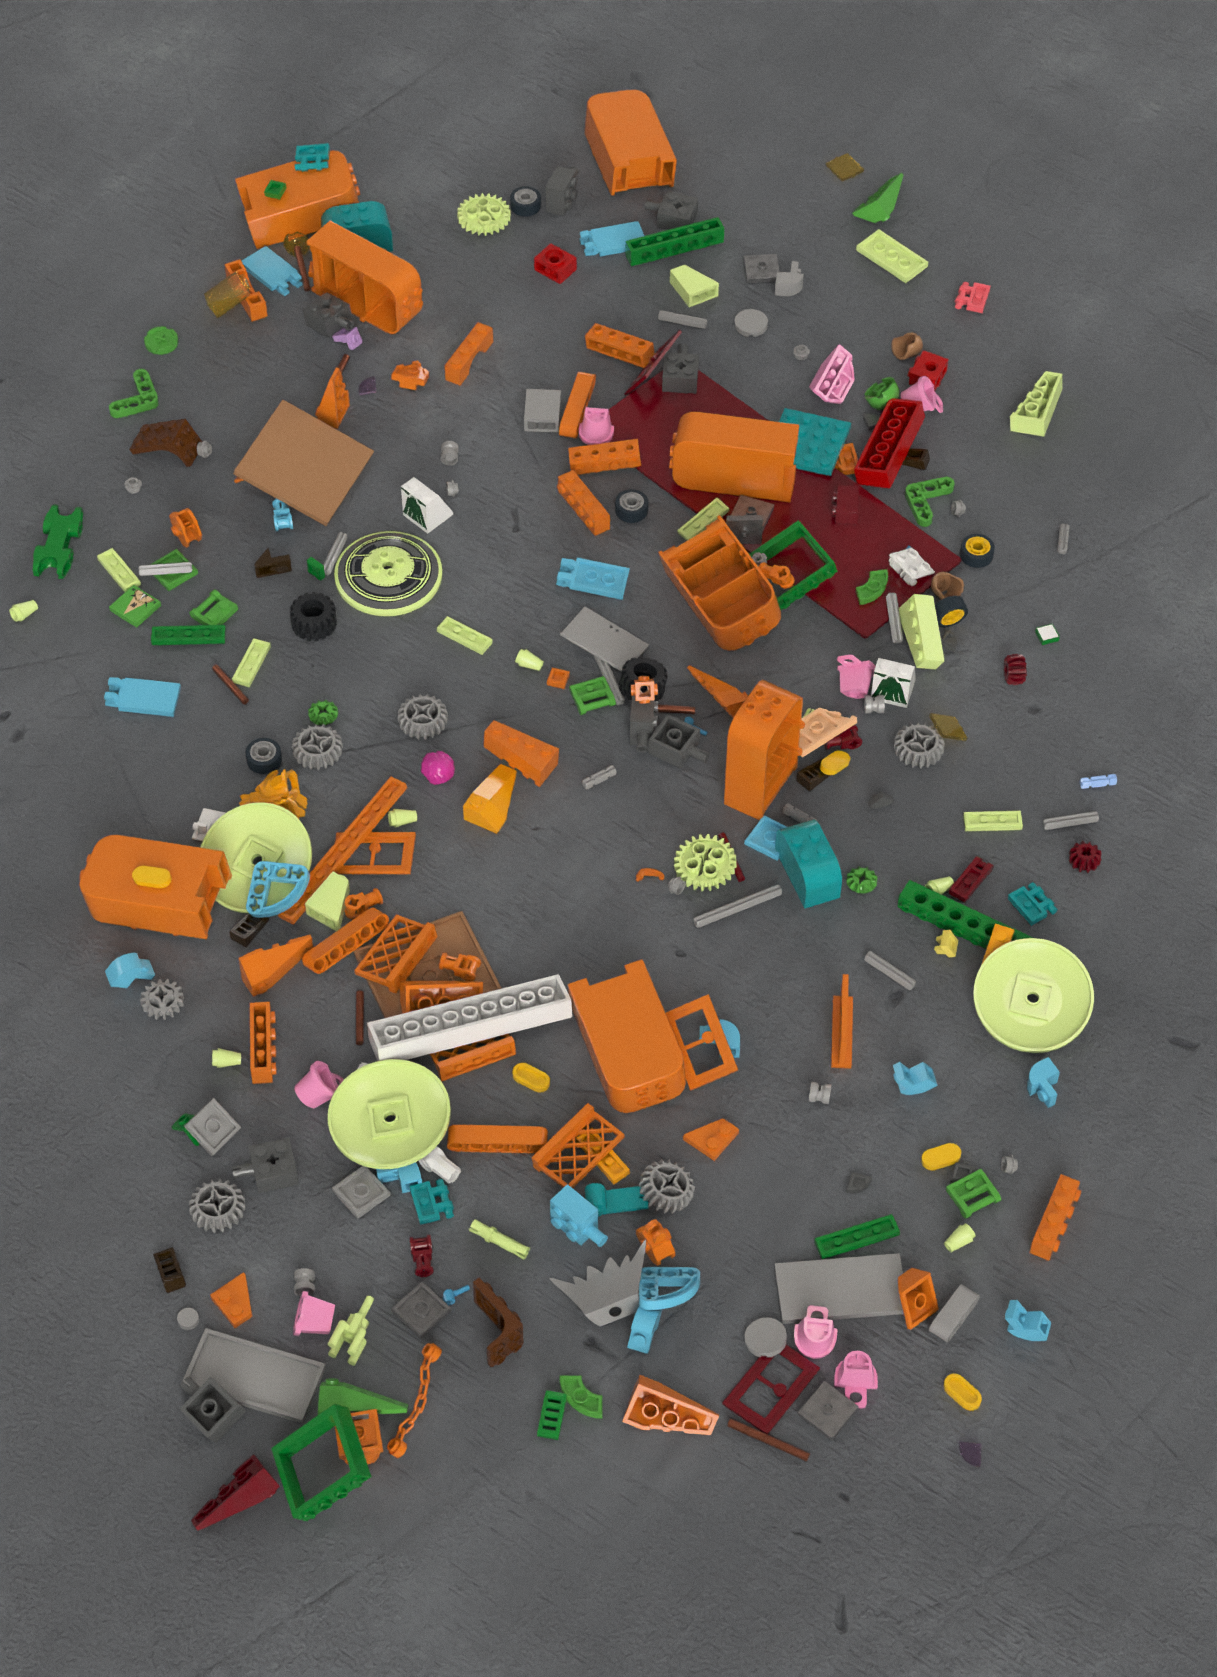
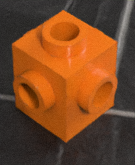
M639 676L638 680H634V684L631 685V696H635V701H639L641 704L650 703V700H654V695H658L657 684H654L653 679H650L649 676ZM641 686H647V691L642 692L640 690Z

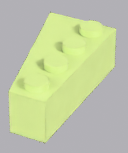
M1045 371L1034 385L1035 388L1029 391L1024 402L1018 405L1017 411L1011 414V431L1045 436L1063 389L1062 374Z
M914 594L899 608L901 625L916 668L937 669L945 661L934 598L929 595Z

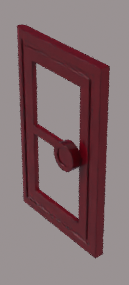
M681 330L676 332L658 348L650 358V362L642 369L626 390L625 395H628L648 378L682 333Z
M787 1345L779 1354L803 1370L788 1390L784 1384L778 1383L774 1385L760 1375L775 1357L761 1356L722 1402V1405L767 1435L820 1370V1367ZM756 1379L773 1389L776 1396L782 1397L765 1418L739 1401Z

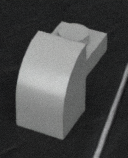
M792 261L791 273L777 271L775 295L793 296L802 290L804 274H801V269H798V261Z

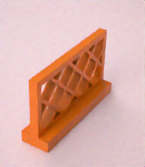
M396 914L354 970L355 975L388 987L390 992L396 994L400 989V981H406L438 937L434 924L427 922L424 925ZM398 922L406 925L404 928L394 929ZM421 930L417 935L411 936L410 931ZM408 932L409 937L397 939L396 935ZM395 937L396 941L384 944L386 938ZM411 942L409 948L400 950L399 945ZM397 946V952L387 954L386 949ZM384 950V956L373 957L376 952ZM396 957H400V958H401V959L398 961V963H394V964H391V965H390V962H389L390 959H393V958H396ZM387 960L388 966L376 968V963ZM366 966H374V970L363 971ZM390 971V974L387 976L386 979L381 978L378 975L380 973Z
M849 974L842 975L840 996H833L831 1068L851 1069L853 997L848 996Z
M509 1034L501 1035L504 1039L494 1041L495 1037L478 1041L486 1044L479 1048H476L478 1042H474L471 1046L455 1047L452 1053L443 1050L429 1055L442 1082L516 1055L514 1039ZM459 1049L468 1051L460 1055L457 1054ZM440 1056H445L449 1058L440 1062L438 1061Z
M587 1103L532 1157L533 1167L539 1172H544L563 1188L567 1183L562 1180V1174H574V1179L568 1184L574 1188L625 1135L595 1112L594 1107ZM595 1119L601 1123L600 1129H589V1124ZM602 1133V1141L590 1142V1134ZM604 1133H614L617 1136L614 1140L604 1141ZM587 1134V1142L575 1143V1138L578 1135ZM602 1146V1151L599 1154L590 1155V1147ZM588 1147V1155L576 1156V1148ZM573 1148V1156L561 1157V1152L564 1149ZM588 1160V1165L585 1168H576V1161ZM573 1161L574 1169H562V1162ZM551 1162H559V1170H549L546 1166Z

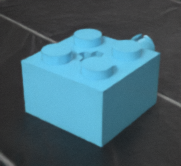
M567 1184L550 1200L552 1225L556 1229L564 1231L572 1242L576 1241L579 1245H582L590 1238L598 1247L605 1244L608 1236L598 1229V1209Z

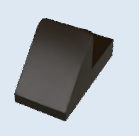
M269 548L265 550L254 564L256 578L292 571L289 554L271 558Z

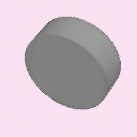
M193 1308L182 1309L177 1315L178 1325L184 1330L194 1329L199 1323L197 1311Z

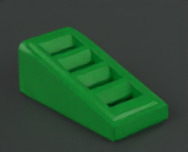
M548 1390L545 1392L537 1432L538 1437L559 1440L567 1403V1394ZM548 1409L559 1410V1413H557V1412H551V1411H547V1410H548ZM546 1418L557 1419V1422H556V1421L545 1420V1419H546ZM544 1426L555 1427L556 1430L554 1431L543 1428Z

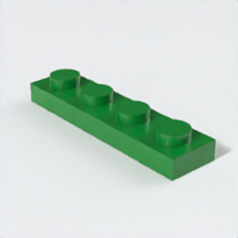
M225 625L152 626L151 643L152 645L225 644L226 627Z
M891 1214L814 1239V1243L823 1260L899 1236L900 1230Z

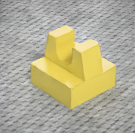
M944 930L941 936L936 937V941L940 946H935L934 950L937 954H946L948 958L956 957L958 939L951 930Z

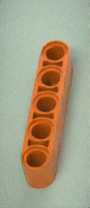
M580 371L577 373L560 423L559 436L575 439L578 437L579 424L583 422L585 408L588 407L595 386L596 374Z
M376 908L366 910L306 952L302 959L303 965L317 974L323 973L383 931L389 924V917Z
M451 1125L448 1127L447 1148L454 1152L537 1153L548 1142V1130L540 1126Z

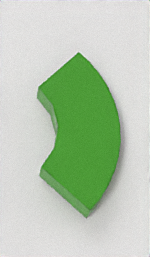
M887 569L870 571L868 582L863 586L856 587L859 605L870 603L883 594L888 583Z
M560 1375L561 1391L567 1394V1402L581 1414L602 1419V1395H597L587 1390L581 1376Z

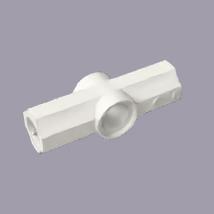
M438 1146L427 1156L419 1160L420 1165L426 1171H433L448 1184L453 1183L461 1173V1169L447 1159L444 1152Z

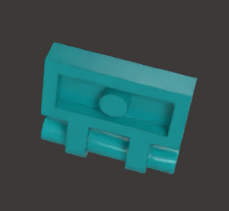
M329 143L297 146L295 159L296 162H301V164H295V170L307 172L310 169L319 171L323 168H329L328 161L322 162V160H329Z
M1034 882L1028 885L1030 891L1023 886L1008 894V900L1031 926L1046 918L1047 910L1052 915L1058 911L1052 899L1047 898L1044 890Z
M443 1179L437 1180V1186L432 1188L430 1181L409 1186L420 1225L440 1220V1212H444L447 1219L454 1217V1206L452 1201L449 1200V1189ZM439 1196L441 1202L436 1203L434 1197Z

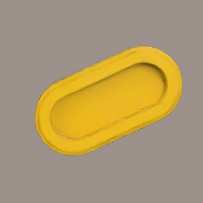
M834 751L822 759L820 770L826 775L837 774L849 765V754L844 751Z
M139 866L132 873L134 882L140 886L165 888L172 880L170 872L164 868Z
M519 1063L512 1070L513 1079L517 1083L535 1092H544L550 1086L548 1074L527 1063Z
M947 1143L928 1149L922 1154L921 1163L927 1170H937L959 1162L961 1149L954 1143Z
M955 1373L945 1378V1392L960 1406L968 1411H974L980 1407L982 1396L966 1379Z

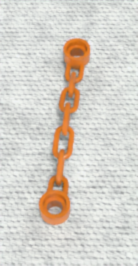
M428 1343L422 1349L424 1360L420 1367L421 1384L414 1409L410 1416L399 1425L395 1438L391 1439L387 1445L389 1453L396 1458H400L405 1453L407 1443L403 1441L404 1435L414 1427V1421L423 1412L427 1401L426 1395L430 1383L429 1366L438 1360L442 1352L441 1348L434 1343ZM427 1370V1379L423 1380V1371ZM423 1385H425L424 1394L422 1393ZM419 1399L423 1400L421 1408L417 1407ZM406 1422L411 1424L407 1429L402 1427Z

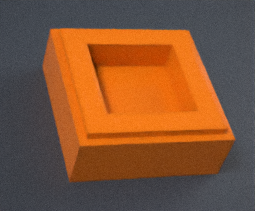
M552 667L547 679V685L565 689L570 671Z

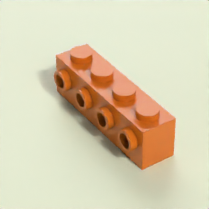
M597 323L585 335L586 347L588 349L642 368L646 367L650 362V358L655 354L653 342Z
M638 439L568 448L570 468L577 475L641 466Z
M571 470L558 476L557 489L593 535L596 536L609 530L610 514L575 471Z
M270 1002L250 1003V1070L253 1084L273 1083V1075L277 1074L276 1062L273 1063V1057H276V1045H272V1040H276V1030L272 1028V1023H276L275 1011L271 1012Z
M1062 1174L1060 1175L1032 1241L1031 1254L1050 1261L1052 1253H1057L1061 1243L1058 1239L1060 1235L1064 1236L1068 1226L1065 1222L1067 1218L1071 1219L1075 1209L1072 1205L1074 1201L1078 1202L1082 1190H1079L1080 1181Z

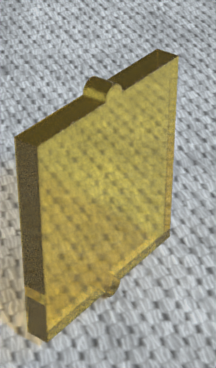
M848 153L835 157V159L826 163V166L842 182L864 172V169Z
M933 713L929 715L934 727L942 738L962 741L968 739L963 731V727L960 726L955 717Z

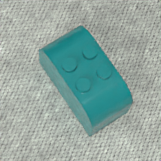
M376 201L340 205L331 207L322 214V227L329 221H332L388 252L393 251L392 231L387 211L383 204Z
M812 819L777 830L775 849L779 853V859L804 909L840 898L842 886L841 869L817 820Z

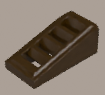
M910 448L906 455L908 457H905L902 465L926 470L930 461L928 449Z
M822 759L797 773L796 781L809 792L831 776L823 772L820 773L817 770H820Z
M248 913L230 930V939L247 948L269 921V918H258L260 919L258 922Z
M172 1247L153 1254L166 1293L184 1288L186 1283L174 1248ZM172 1257V1259L160 1263V1261Z

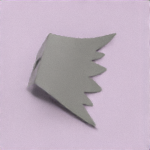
M646 1239L631 1262L629 1256L626 1255L619 1267L610 1257L605 1264L603 1273L592 1266H588L587 1281L576 1276L573 1277L575 1284L554 1278L549 1279L582 1310L589 1320L598 1326L606 1325L636 1313L639 1307L638 1291L646 1249ZM613 1307H619L622 1310L612 1316L609 1314V1310Z

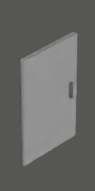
M584 607L560 633L562 637L621 672L627 660L640 657L649 647V644L587 607Z

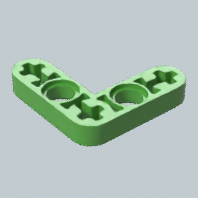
M138 369L133 373L134 383L139 395L114 401L109 405L110 415L113 418H122L152 410L159 405L157 393L147 370ZM145 387H149V388H150L148 391H143V390H142V389L145 388ZM133 403L138 404L136 407H130Z
M941 477L909 484L906 487L905 498L918 525L928 527L932 524L933 513L926 499L952 493L955 485L952 478ZM932 487L934 490L927 491L925 488ZM921 503L923 507H916L914 504Z

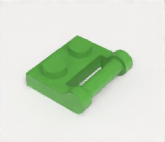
M214 589L205 601L189 612L190 616L202 625H223L238 610L237 604L225 598ZM216 601L217 604L203 616L201 613Z
M604 676L569 686L570 693L580 715L607 705L610 707L616 705L614 695ZM606 696V698L602 700H598L585 705L583 703L585 701Z
M982 1169L946 1187L947 1193L965 1219L971 1217L972 1213L991 1203L996 1204L1001 1201L999 1192ZM986 1191L988 1192V1196L969 1206L965 1203Z

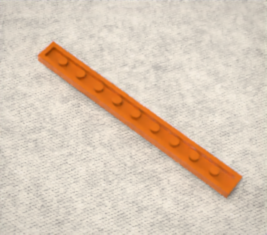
M392 776L386 781L310 872L308 886L301 898L288 910L278 914L279 918L293 925L306 911L305 903L332 872L337 873L404 793L407 789L406 783Z

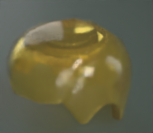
M299 232L287 234L283 240L284 248L288 254L296 257L294 247L300 246L304 256L310 250V246L307 245L308 237Z

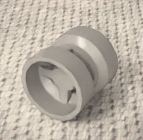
M445 441L442 443L441 462L443 464L455 465L458 462L457 453L459 447L456 442Z
M865 695V714H871L873 711L878 714L884 713V695H877L874 698L871 695Z
M811 1082L809 1102L821 1101L823 1104L829 1105L832 1085H819L817 1082Z
M308 1268L296 1270L294 1272V1280L296 1281L294 1294L301 1296L302 1292L306 1291L309 1296L314 1295L315 1285L313 1281L315 1280V1272Z

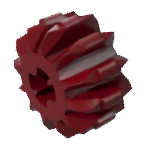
M1022 654L1007 655L1003 663L1005 681L1008 685L1023 684L1027 676L1025 657Z
M1083 840L1080 844L1075 843L1069 851V863L1072 864L1073 869L1078 868L1079 872L1085 870L1088 874L1090 870L1095 871L1097 866L1101 864V850H1098L1097 845L1092 846L1091 841L1088 844H1085Z

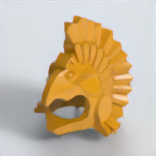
M283 769L281 775L278 776L279 772L274 770L255 788L256 792L240 795L242 799L239 802L240 806L257 802L271 803L289 810L298 819L305 817V810L303 809L307 808V798L300 794L298 777L292 769L287 772L286 769ZM287 778H289L291 782L292 788L290 791L287 785Z

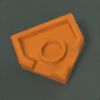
M418 360L406 366L404 364L397 365L391 374V380L399 381V387L416 390L418 385L424 386L429 378V371L423 368Z

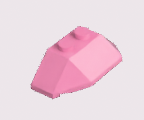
M839 344L817 371L809 387L825 402L843 403L855 380L852 354Z

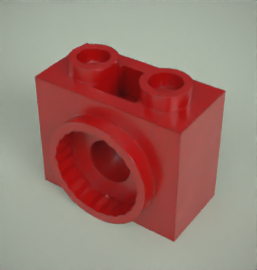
M550 243L534 257V270L561 284L577 270V257Z
M923 350L921 355L916 357L914 367H910L908 371L909 385H914L920 377L926 376L934 384V391H936L947 372L949 359Z

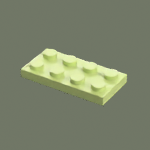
M879 229L856 247V251L904 283H907L928 267V261Z

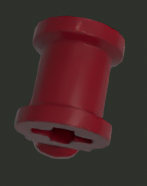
M853 725L826 742L824 747L826 750L835 746H840L841 750L847 748L856 749L863 742L858 736L857 726Z
M430 1234L421 1238L409 1237L411 1255L413 1256V1262H416L415 1275L419 1277L430 1276L434 1273L430 1261L432 1260Z

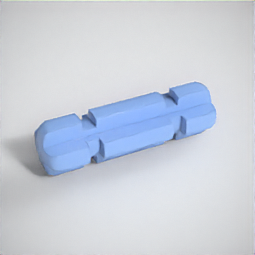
M1108 774L1107 777L1106 775L1092 776L1090 779L1088 777L1080 779V787L1082 789L1089 788V786L1094 788L1107 786V784L1109 786L1117 784L1116 774Z

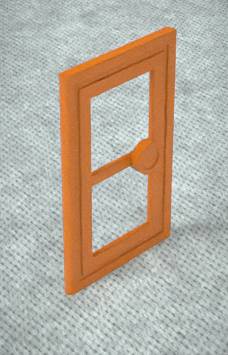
M337 832V833H336L335 842L340 838V836H341L344 832ZM370 832L362 842L371 843L369 846L371 852L370 865H343L337 874H411L416 832ZM379 843H404L401 865H374L375 855L381 851Z
M709 994L666 1012V1016L683 1054L685 1078L690 1091L739 1071ZM703 1009L711 1032H704L702 1039L685 1046L675 1020ZM715 1040L724 1064L696 1076L687 1050L702 1043L710 1044Z

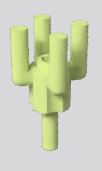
M366 1296L358 1313L350 1314L347 1321H339L328 1342V1346L331 1347L328 1353L330 1357L336 1358L345 1340L351 1344L347 1351L351 1355L348 1363L353 1366L356 1365L367 1343L364 1336L369 1321L365 1317L374 1301L373 1297Z

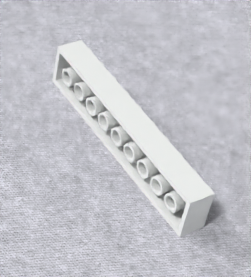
M559 974L368 1022V1037L377 1061L389 1059L408 1060L571 1018L572 1002Z

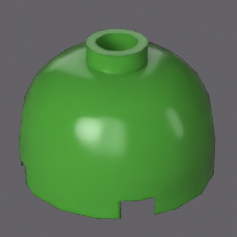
M892 377L881 379L882 383L877 384L876 382L866 390L864 394L866 396L865 399L872 408L884 410L888 400L899 398V388Z

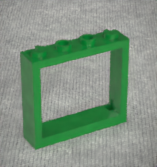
M799 520L749 554L753 557V554L757 552L764 553L767 556L766 560H769L802 537L825 564L777 598L780 610L788 608L791 603L802 598L807 592L817 588L820 583L838 572L835 562Z
M333 1404L271 1448L294 1519L303 1521L314 1519L321 1511L329 1509L337 1500L345 1498L350 1491L361 1487L362 1483L372 1477L349 1407ZM336 1426L351 1471L305 1502L291 1457Z

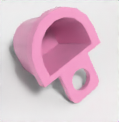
M926 376L920 377L917 383L900 394L901 399L921 401L924 411H933L936 408L939 413L943 412V402L934 391V384Z
M586 407L583 422L579 424V438L587 445L609 443L614 434V426L611 425L609 410Z
M853 655L838 656L837 661L842 664L837 668L840 672V692L850 698H864L868 694L876 666L871 661L861 662Z
M316 1061L310 1066V1071L295 1085V1092L302 1103L314 1109L332 1098L339 1086L336 1080L341 1084L343 1078L331 1073L326 1063Z
M303 1291L296 1311L293 1335L299 1336L300 1333L329 1334L335 1305L309 1296L308 1292Z
M808 1306L806 1317L799 1324H795L794 1342L798 1351L806 1357L812 1359L823 1358L829 1355L835 1347L838 1329L834 1328L833 1320H828V1309L826 1307ZM815 1311L821 1312L823 1319L811 1318V1314Z
M852 1351L836 1367L834 1388H845V1396L850 1399L852 1393H859L862 1396V1400L855 1404L859 1408H865L867 1404V1389H877L878 1377L869 1355L863 1351Z

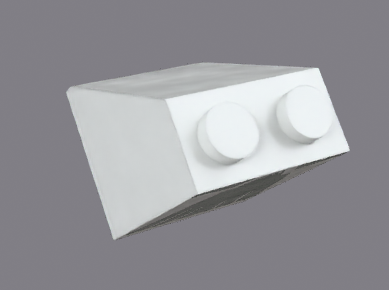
M415 477L401 486L403 515L427 534L453 515L452 510L440 496Z
M878 658L874 670L871 696L874 698L877 695H884L885 703L907 708L916 679L915 666Z

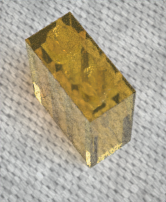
M235 271L204 293L209 308L219 318L251 295L249 292L250 286L246 277Z

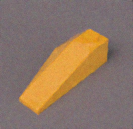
M500 764L472 792L463 805L464 820L497 834L507 820L517 770Z

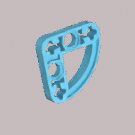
M268 861L258 862L253 870L246 903L248 913L253 917L264 918L275 916L288 910L301 898L310 880L308 869L303 865ZM264 867L267 869V872L265 871L263 873V879L266 881L261 880L262 874L260 873V870H263ZM284 868L287 870L284 877L277 876V872L280 869ZM302 871L305 875H302L300 879L297 877V875H294L300 874ZM271 882L296 884L294 889L284 899L273 905L266 906ZM258 885H264L262 893H255V888ZM257 903L260 908L254 911L252 907H255Z
M693 1267L642 1268L639 1283V1306L645 1310H659L671 1308L688 1301L699 1289L700 1271ZM658 1286L683 1287L673 1293L658 1296Z

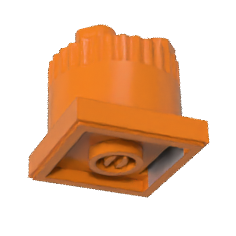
M377 1409L351 1413L367 1464L374 1463L379 1458L380 1452H383ZM335 1426L339 1459L344 1460V1462L348 1464L337 1428Z

